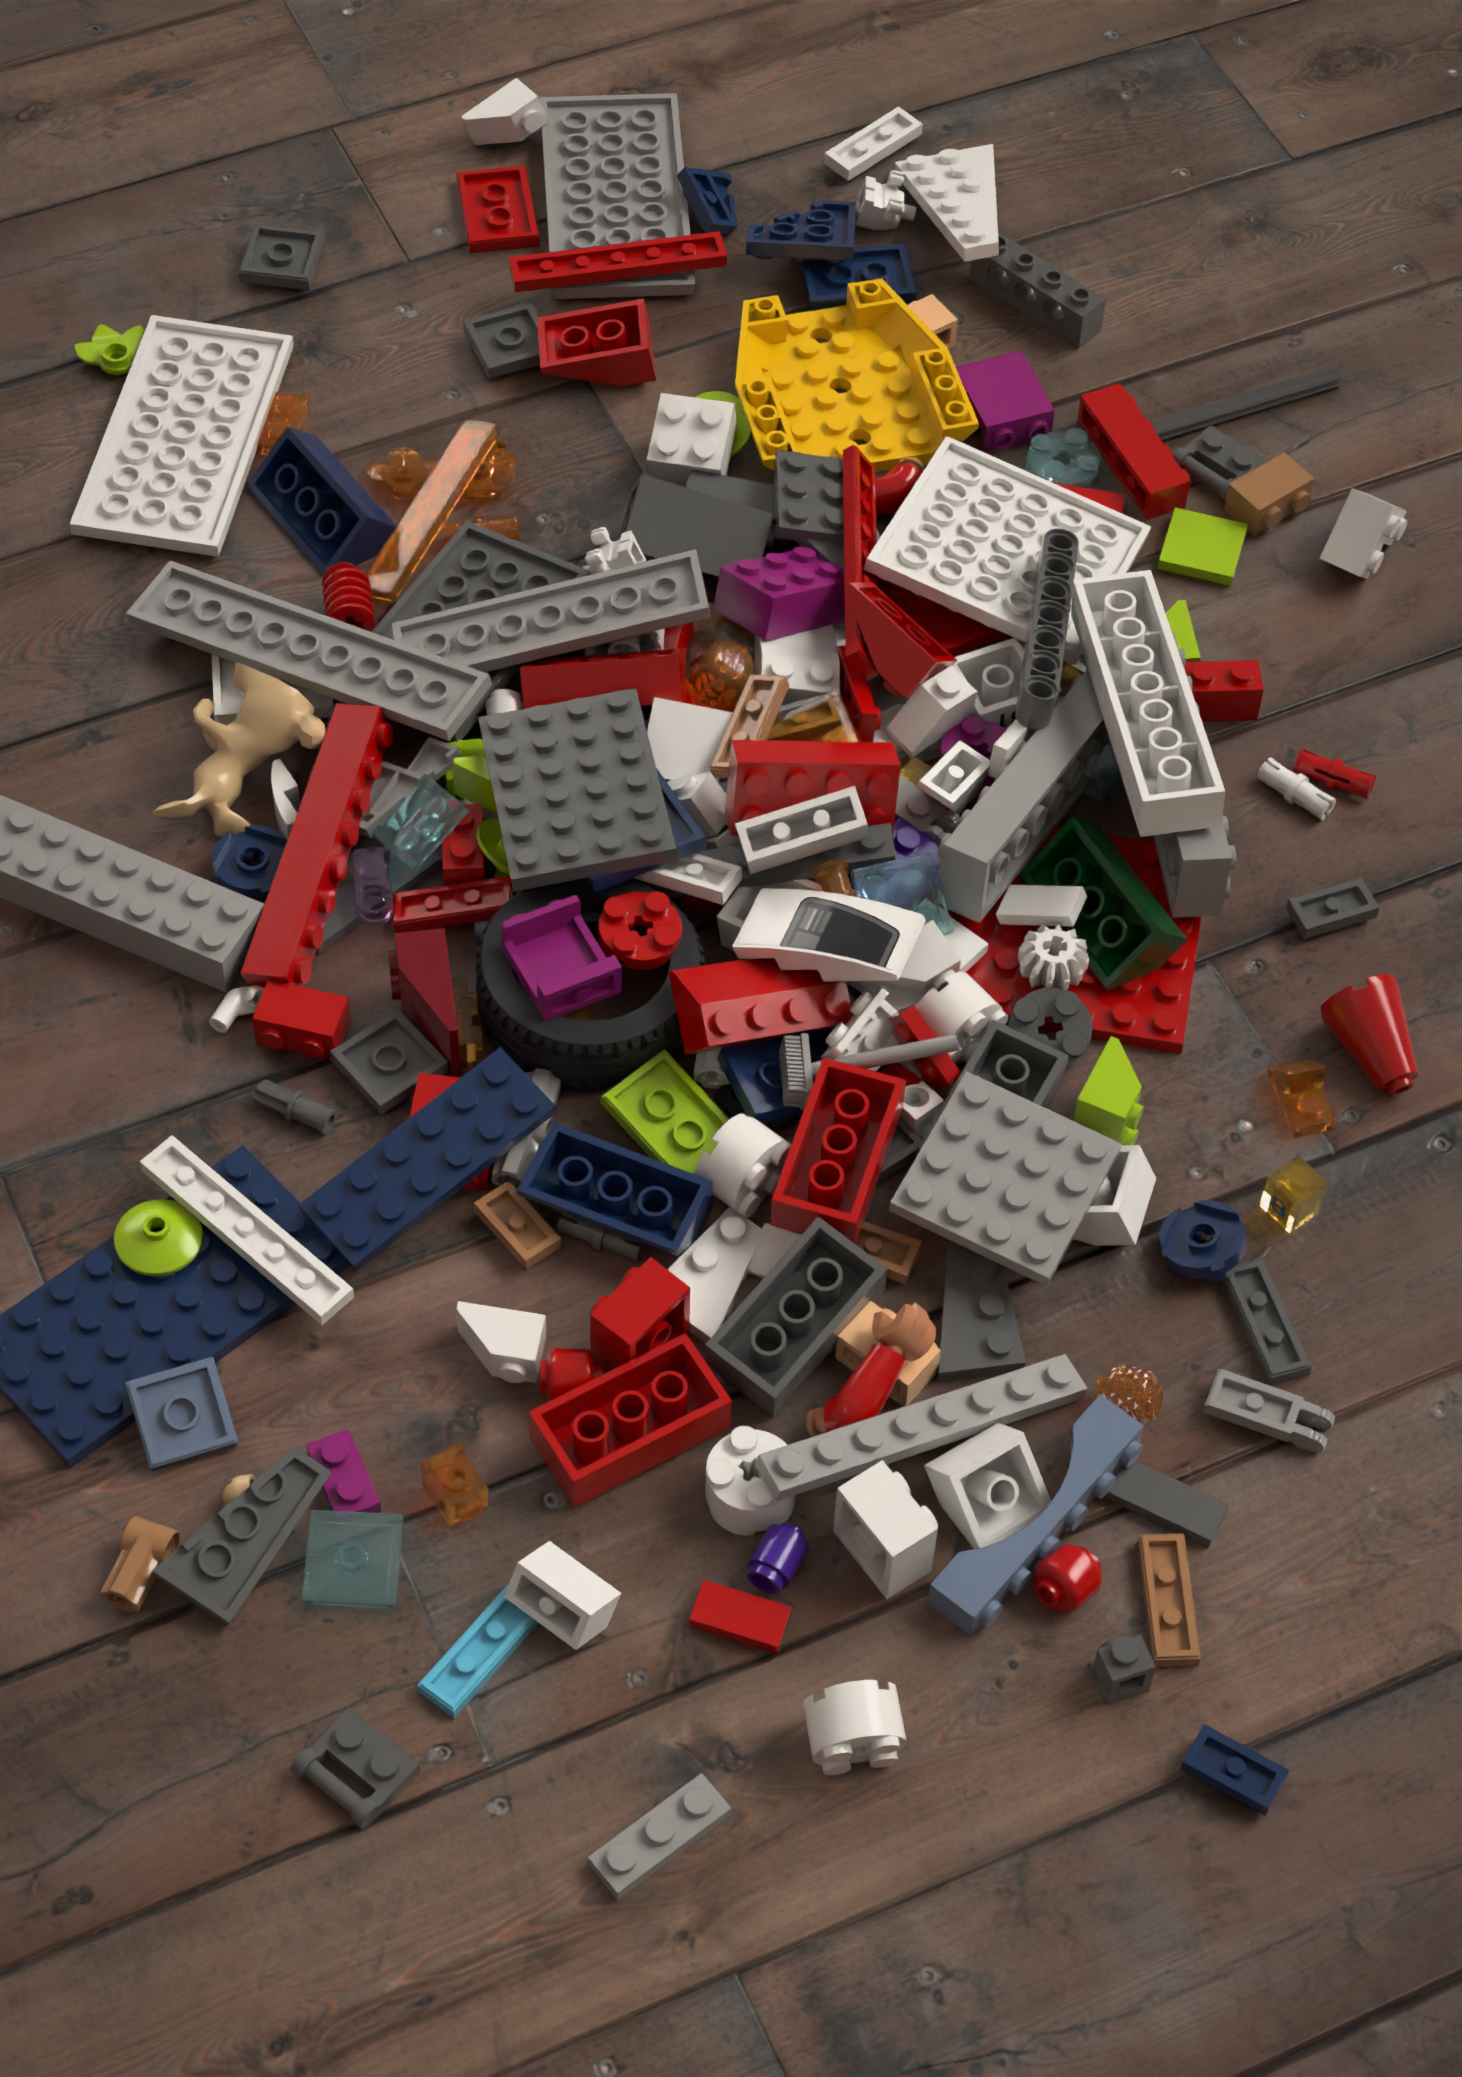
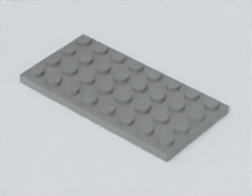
M677 93L540 97L541 105L548 119V123L541 127L549 252L691 235L687 199L683 195V188L676 177L684 168ZM694 270L551 288L552 299L695 295Z

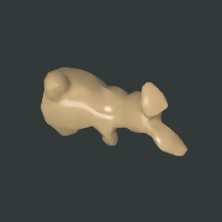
M236 662L234 686L245 693L242 707L235 720L226 726L210 718L214 711V703L209 699L200 700L193 709L194 720L203 730L206 743L215 753L201 762L194 770L192 797L187 800L173 801L161 805L153 811L154 816L179 819L193 816L200 808H205L211 815L214 832L217 836L223 837L231 831L233 836L237 833L245 832V826H251V824L229 809L240 795L243 777L263 763L270 755L289 750L299 740L301 746L308 749H317L322 745L327 731L324 723L318 717L313 716L314 707L297 689L275 677Z

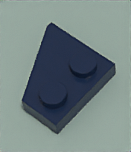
M684 167L676 177L683 188V195L690 202L697 216L699 226L705 233L720 231L721 235L729 236L737 228V219L734 213V196L727 192V187L732 183L730 173Z

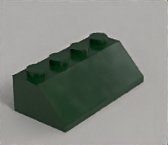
M1073 816L1019 873L1027 885L1083 886L1087 898L1074 927L1061 926V928L1065 932L1075 928L1077 939L1086 940V953H1088L1089 958L1088 966L1107 990H1113L1159 969L1188 940L1097 824Z

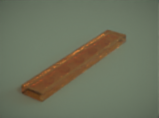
M465 419L367 573L371 583L373 598L395 602L500 435L496 424Z

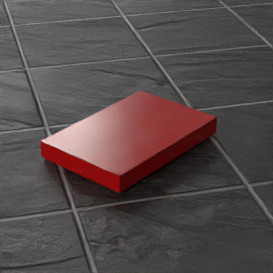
M525 166L456 172V183L469 253L540 246Z

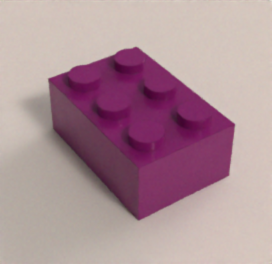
M796 547L793 551L780 554L769 553L765 557L753 560L742 559L735 564L720 567L713 610L765 641L845 622L844 571L840 565L816 556L814 550L807 547Z

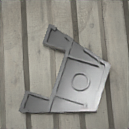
M331 705L327 713L329 722L335 708L333 705ZM428 737L408 769L382 761L381 775L374 782L370 793L369 809L363 814L359 825V835L371 839L453 767V758L463 757L459 747Z

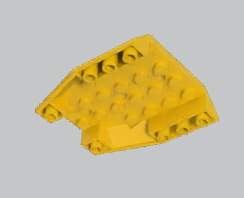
M882 278L849 283L846 305L785 315L778 295L743 301L735 388L761 461L769 469L774 471L776 450L843 459V450L853 444L860 449L875 467V472L890 470L905 457H915L922 464H928L946 436L963 442L978 429V420L948 347ZM815 339H826L828 342L819 343ZM841 388L847 390L848 392L837 393V391H835L834 389ZM853 440H864L867 444L857 445Z

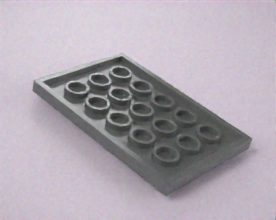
M467 520L372 632L394 640L392 623L591 574L587 569ZM525 663L485 672L490 676L491 687L450 741L454 742L464 738L478 721V717H481L486 711L485 702L490 698V694L494 690L504 689Z
M636 688L478 717L513 892L678 861L677 849Z

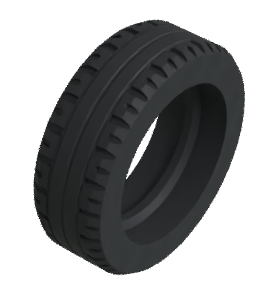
M585 878L522 890L510 898L491 917L478 943L476 952V999L480 1022L486 1035L490 1038V1042L497 1049L501 1047L525 1073L535 1071L536 1068L548 1070L556 1078L561 1079V1086L576 1089L611 1088V1085L619 1084L664 1049L675 1059L684 1050L668 972L705 965L703 947L700 945V938L696 933L695 927L689 922L686 914L670 900V904L675 907L682 920L681 942L676 951L671 954L670 960L664 965L655 968L661 976V988L645 1005L631 1013L608 1020L583 1021L558 1016L544 1022L533 1001L519 987V978L501 949V923L517 914H525L547 906L555 900H563L576 895L581 902L582 919L595 940L598 941L599 918L603 912L604 904L609 898L618 897L630 892L650 893L656 890L641 882L629 879L594 893ZM637 925L629 930H635L639 936H645L648 928Z

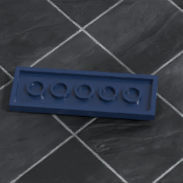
M500 1047L300 1203V1211L347 1264L357 1272L556 1114V1105Z

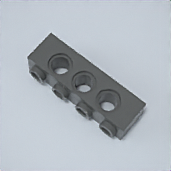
M999 231V255L971 261L969 280L1076 348L1082 347L1101 331L1106 302L1104 297Z

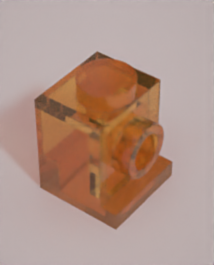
M461 1442L420 1462L422 1484L449 1526L460 1520L467 1521L475 1518L483 1511L484 1507L489 1505L488 1487L466 1455L465 1448Z

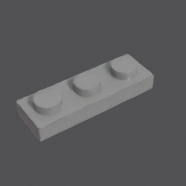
M701 1773L588 1856V1865L618 1901L731 1816L732 1808Z

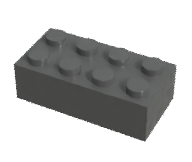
M992 1020L918 1146L916 1157L966 1071L1047 1109L1063 1081L1069 1055Z
M817 1217L705 1344V1362L716 1373L775 1417L837 1345V1336L870 1301L874 1302L883 1292L888 1269L820 1217Z

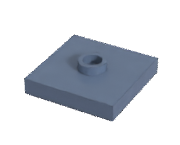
M213 1357L125 1382L150 1471L238 1445L237 1435Z

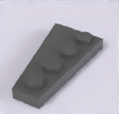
M295 1446L292 1447L251 1483L246 1490L227 1504L198 1532H195L166 1560H163L155 1567L150 1575L228 1626L332 1471Z

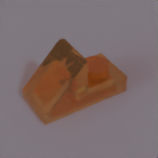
M1305 1058L1268 1066V1075L1294 1138L1335 1129L1337 1120L1323 1088L1327 1074L1325 1065Z

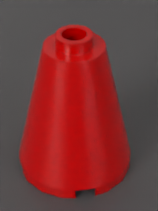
M1382 974L1365 979L1368 984L1367 987L1355 990L1353 985L1343 988L1321 1005V1012L1319 1013L1323 1022L1380 1092H1390L1391 1096H1395L1408 1091L1414 1086L1413 1080L1418 1076V1069L1399 984L1393 975Z

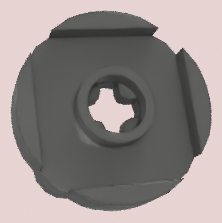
M1041 988L1028 993L1024 998L1016 1002L1009 1019L1008 1027L1069 1055L1066 1069L1076 1064L1079 1058L1085 1054L1092 1037V1020L1086 1006L1075 993L1059 988ZM1045 1020H1053L1054 1024H1060L1062 1031L1056 1032L1055 1040H1048L1046 1034H1039L1038 1028L1044 1026Z

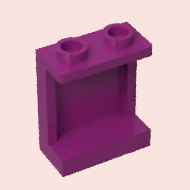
M1022 351L955 366L982 431L981 447L984 452L1038 441L1052 435L1055 409Z
M576 895L563 900H555L547 906L525 914H517L501 923V949L544 1022L621 993L622 966L615 955L607 958L582 919L581 902Z

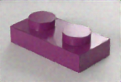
M349 1429L306 1444L308 1456L332 1471L323 1484L322 1489L338 1527L381 1512L380 1500Z

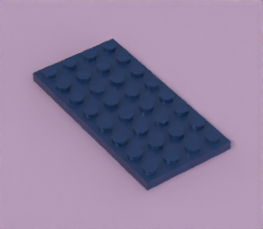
M244 1145L211 1167L335 1274H339L349 1266L301 1213L299 1208L300 1202ZM169 1196L168 1198H166L167 1200L176 1201V1200H175L173 1197H171V1196ZM201 1221L203 1241L199 1253L185 1268L165 1276H146L126 1267L117 1255L114 1236H112L0 1315V1393L71 1469L136 1421L125 1382L209 1357H213L216 1363L287 1312L296 1303ZM155 1228L151 1232H159L163 1228Z

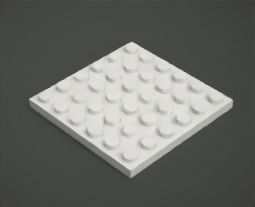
M946 436L867 557L863 570L1025 643L1036 567L1047 531L1060 528L1076 535L1079 546L1074 579L1128 573L1148 537L1151 526ZM1071 598L1063 660L1076 665L1083 651L1071 616Z

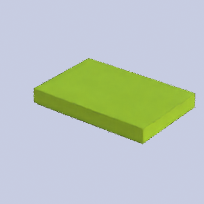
M665 1049L605 1093L600 1100L602 1106L650 1158L694 1175L703 1152L705 1151L711 1155L718 1144L712 1138L730 1120Z

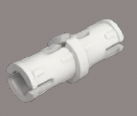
M1271 757L1262 764L1257 773V779L1284 795L1285 801L1290 804L1295 802L1320 820H1324L1326 815L1328 816L1335 806L1336 799L1309 783L1308 777L1302 773L1295 774Z

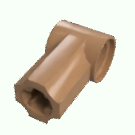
M134 1516L124 1531L120 1545L121 1554L101 1590L102 1599L108 1601L114 1608L127 1613L131 1611L139 1612L156 1579L150 1575L151 1571L178 1549L180 1532L148 1519Z

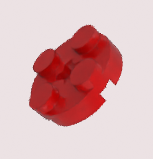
M659 891L650 893L630 892L618 897H611L605 902L603 912L599 918L598 941L603 952L608 957L615 955L617 959L624 961L623 966L635 970L654 969L669 961L671 954L678 948L682 937V920L678 911L670 904L668 896ZM637 925L648 928L645 936H639L637 931H630L629 929Z

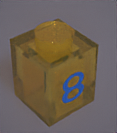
M1297 1155L1267 1178L1260 1206L1291 1234L1321 1211L1329 1183Z

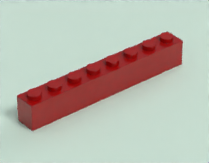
M336 703L241 970V975L248 986L260 985L265 988L268 979L304 987L311 978L312 961L316 950L323 943V930L328 915L334 911L335 895L340 880H343L346 876L347 860L352 846L357 844L359 825L363 814L369 809L370 793L374 782L381 775L382 759L386 747H389L392 743L393 728L388 723L380 706Z

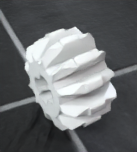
M1042 923L1037 932L1028 931L1024 938V943L1019 947L1018 959L1021 977L1030 978L1031 988L1043 985L1045 988L1057 987L1066 991L1069 988V984L1078 986L1085 970L1088 969L1089 958L1088 953H1086V940L1077 939L1075 928L1065 932L1062 931L1060 923L1054 929H1049Z

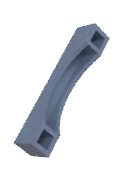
M1100 1394L1073 1424L1070 1440L1069 1469L1060 1490L1048 1507L1027 1527L1007 1539L983 1548L959 1552L930 1584L928 1604L971 1637L982 1625L986 1628L990 1627L1002 1612L1003 1605L1001 1603L1011 1592L1014 1595H1018L1032 1576L1030 1570L1039 1560L1044 1559L1059 1547L1060 1540L1058 1538L1067 1528L1074 1531L1082 1523L1088 1513L1087 1506L1095 1496L1102 1499L1110 1491L1116 1481V1476L1113 1474L1123 1464L1129 1468L1138 1459L1144 1448L1141 1444L1144 1425Z

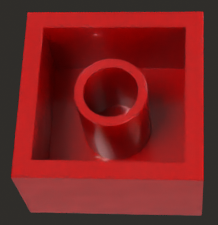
M652 1257L639 1268L636 1266L631 1268L622 1278L620 1286L609 1296L603 1295L591 1308L590 1349L594 1356V1362L596 1364H603V1370L609 1372L684 1333L688 1335L691 1287Z

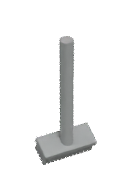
M801 1033L800 1036L784 1035L779 1049L783 1105L800 1107V1110H804L821 1061L811 1063L808 1034ZM951 1034L832 1058V1060L868 1069L958 1051L959 1043L957 1035Z

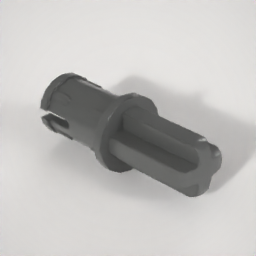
M263 1080L255 1088L254 1101L285 1115L287 1122L292 1123L296 1120L320 1131L324 1135L331 1131L336 1122L338 1114L336 1109L329 1108L307 1098L304 1091L299 1090L295 1093L269 1080Z

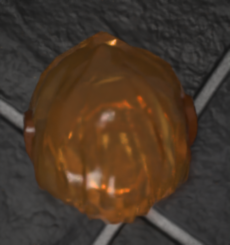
M715 640L714 643H709L708 648L701 649L690 663L688 682L691 698L697 706L729 709L735 706L739 701L749 675H755L754 661L749 654L748 648L741 643L738 644L736 641Z

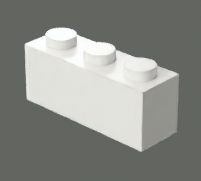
M855 786L735 823L750 874L869 837L868 824Z

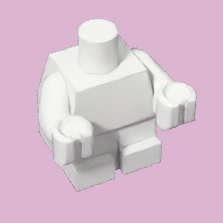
M891 170L886 184L877 183L876 178L865 177L856 200L855 226L871 230L897 229L901 218L914 220L916 207L904 204V192L898 190L897 187L903 184V172Z
M606 527L592 530L590 535L593 544H600L601 547L586 553L585 560L588 565L582 568L589 570L592 575L647 560L631 530L622 533L620 539L613 542L609 538Z

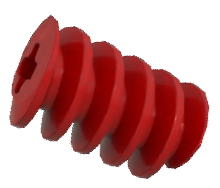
M345 561L332 565L326 570L322 578L325 616L372 632L375 619L369 577L363 571L358 570L353 564Z

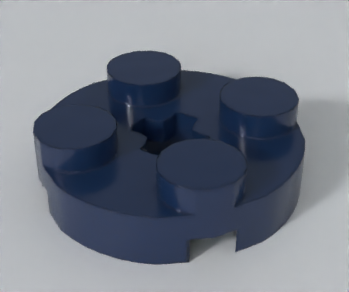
M261 825L245 826V832L237 833L234 836L232 831L225 834L216 843L212 852L216 884L251 899H256L259 902H266L287 839L279 831ZM255 857L260 858V864L257 866H247L244 861H253Z
M1203 1200L1194 1202L1195 1208L1181 1212L1180 1207L1173 1211L1164 1220L1159 1231V1240L1165 1266L1169 1270L1188 1278H1206L1211 1282H1218L1227 1278L1230 1270L1239 1264L1244 1257L1248 1246L1245 1226L1240 1221L1239 1214L1235 1209L1221 1202ZM1205 1235H1210L1211 1241L1205 1244H1197L1194 1239L1202 1240Z

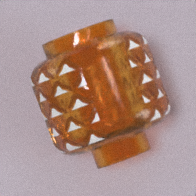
M1119 1364L1110 1370L1107 1377L1100 1376L1095 1388L1094 1399L1096 1400L1100 1394L1145 1426L1150 1420L1155 1421L1160 1414L1164 1399V1387L1158 1385V1379L1153 1372Z

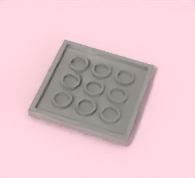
M966 1071L892 1198L889 1211L1040 1284L1048 1286L1116 1161L1122 1144Z

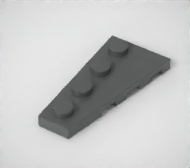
M947 1239L938 1382L999 1375L1024 1368L1026 1360L1004 1266Z

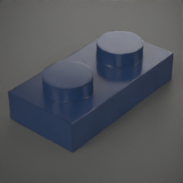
M1205 1724L1184 1758L1180 1769L1265 1816L1289 1773V1770Z

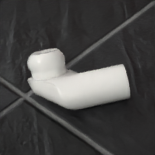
M253 985L230 990L210 1018V1025L215 1030L225 1033L236 1017L255 1013L264 988L260 985Z

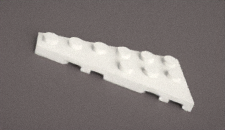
M993 144L962 150L945 149L939 154L930 156L913 155L906 160L895 162V171L904 173L903 185L964 262L999 255Z

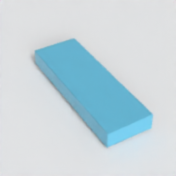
M508 1585L417 1685L418 1692L453 1719L539 1624L504 1597Z

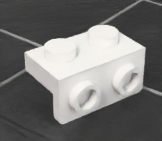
M882 987L871 994L867 991L862 993L850 1008V1011L854 1014L846 1025L842 1022L838 1024L826 1038L825 1042L830 1046L821 1058L832 1059L896 1046L898 1041L892 1033L894 1026L888 1018L895 1014L897 1010L884 1000L889 992ZM880 1066L868 1068V1070L877 1072Z

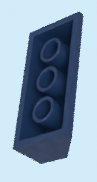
M288 426L246 485L323 575L329 567L336 563L345 561L357 566L377 556L397 528V525L317 436Z
M554 1122L517 1190V1195L678 1256L697 1240L713 1208V1181Z

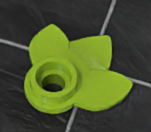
M100 324L93 334L92 342L75 344V351L78 358L83 362L98 365L108 374L121 375L129 372L145 330L141 325H138L121 335L106 325Z

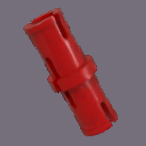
M1304 748L1300 750L1293 768L1295 773H1302L1305 776L1324 782L1326 788L1333 790L1334 787H1338L1362 796L1364 799L1369 798L1377 777L1376 775L1344 765V760L1336 758L1333 761L1306 751Z

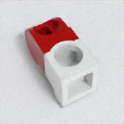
M893 1063L880 1073L906 1080L904 1106L900 1116L923 1139L945 1100L912 1071L910 1072L900 1063Z

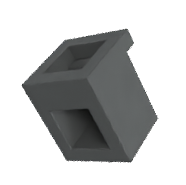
M1141 1634L1131 1638L1118 1636L1107 1640L1097 1649L1095 1659L1088 1662V1667L1106 1706L1148 1692L1156 1669ZM1132 1678L1134 1679V1680H1131V1681H1128V1682H1125V1683L1120 1684V1683L1123 1682V1681H1126V1680H1129V1679H1132Z

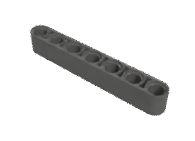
M1060 528L1051 529L1046 532L1036 567L1015 717L1021 725L1036 730L1043 729L1049 725L1059 693L1079 541L1075 534Z

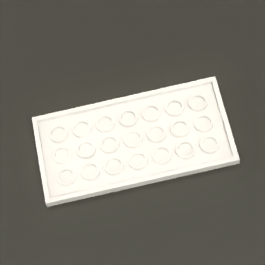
M151 315L70 521L71 534L219 557L293 350V336Z

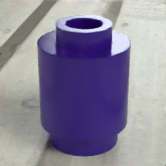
M784 1522L780 1525H770L748 1562L750 1569L747 1573L748 1580L758 1589L770 1594H778L782 1588L787 1587L809 1550V1545L804 1539V1533L790 1523Z

